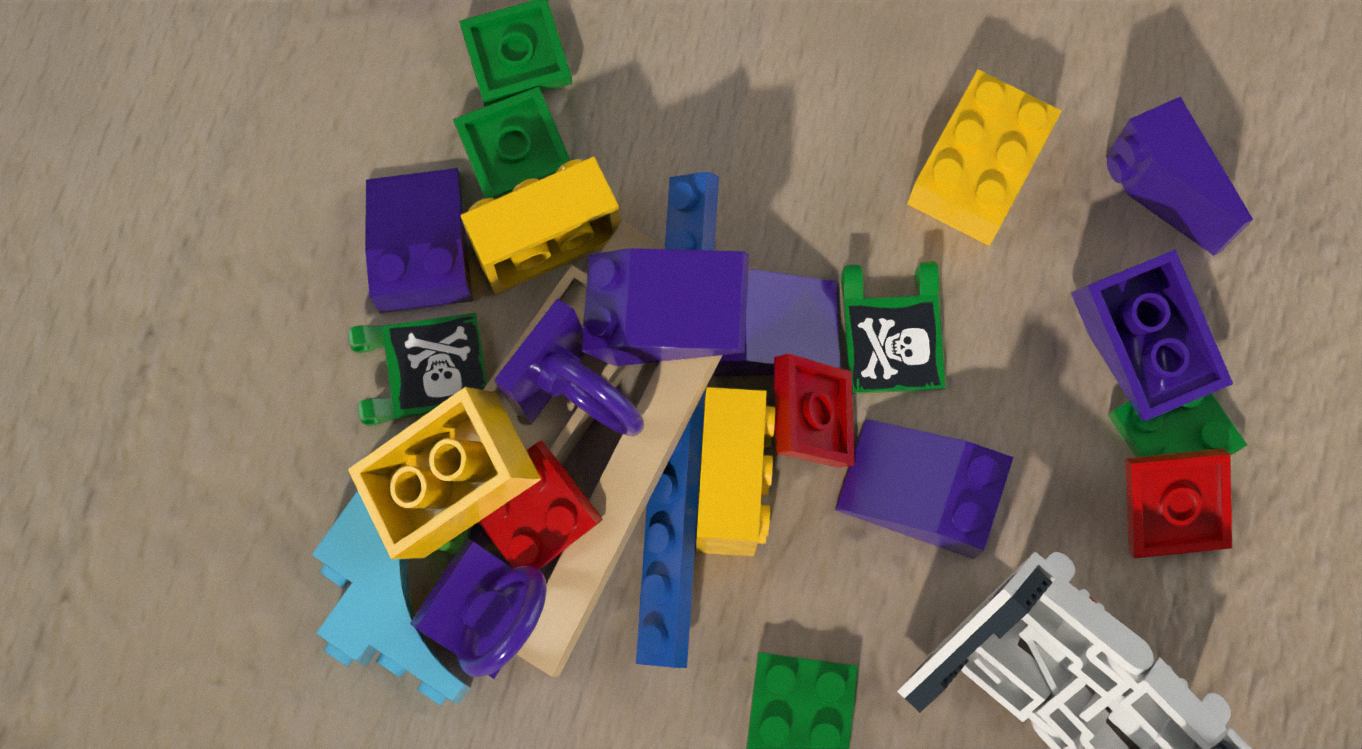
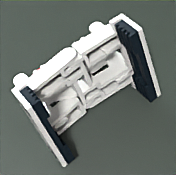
M1034 552L923 660L897 691L920 713L962 671L1019 720L1024 722L1029 718L1036 733L1051 749H1130L1105 722L1107 718L1141 749H1252L1231 727L1229 729L1225 728L1231 716L1230 707L1225 699L1218 694L1208 693L1199 700L1188 688L1187 681L1179 678L1172 668L1160 657L1154 661L1150 646L1141 637L1105 611L1104 606L1101 603H1096L1090 597L1087 590L1082 589L1079 591L1069 583L1075 574V566L1069 557L1060 552H1053L1046 559ZM1020 637L1029 645L1035 658L1017 645ZM1085 685H1088L1095 691L1094 695L1089 692ZM1107 706L1111 709L1109 713L1105 709Z

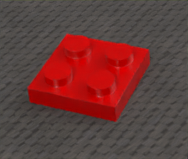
M790 353L774 357L773 386L775 391L776 454L837 468L855 465L851 371Z
M542 440L526 450L541 480L478 522L513 568L530 565L541 569L603 521L596 509Z
M1225 449L1125 458L1128 552L1134 559L1232 549L1231 454Z

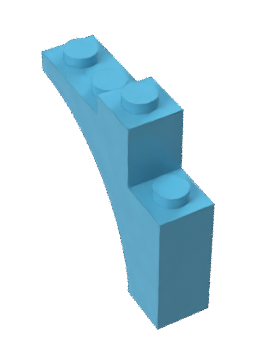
M357 491L312 553V556L324 563L319 570V573L343 589L348 581L352 582L316 633L328 642L323 651L348 667L353 659L367 666L378 650L381 654L376 662L400 678L406 670L422 680L417 690L442 706L447 698L460 704L471 687L448 669L431 648L424 634L410 625L415 612L409 592L408 559L390 558Z

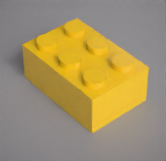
M977 69L918 176L907 205L990 246L1062 110Z
M594 156L584 161L581 159L568 161L560 166L555 174L541 180L537 178L525 180L515 186L513 192L498 199H482L474 203L468 212L460 215L471 246L494 295L603 248L621 224L619 205Z
M468 387L458 391L348 469L391 559L427 557L541 480L497 393Z
M706 387L696 553L754 557L758 543L766 544V537L769 535L770 505H761V495H768L769 486H771L773 456L763 455L764 447H771L775 425V407L766 406L767 391Z

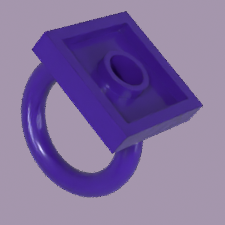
M557 298L494 379L495 383L516 414L531 424L552 396L556 397L563 394L584 412L612 430L626 436L640 434L644 428V420L637 408L605 379L580 363L581 358L585 354V352L581 351L583 328L574 309Z
M466 538L410 622V625L458 655L460 667L466 674L473 677L488 675L495 679L501 668L523 647L539 621L547 594L545 577L539 569L530 565L511 568L484 548Z

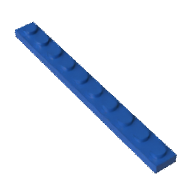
M700 172L669 177L665 249L714 251L719 176L710 172ZM705 391L647 503L636 664L687 668Z

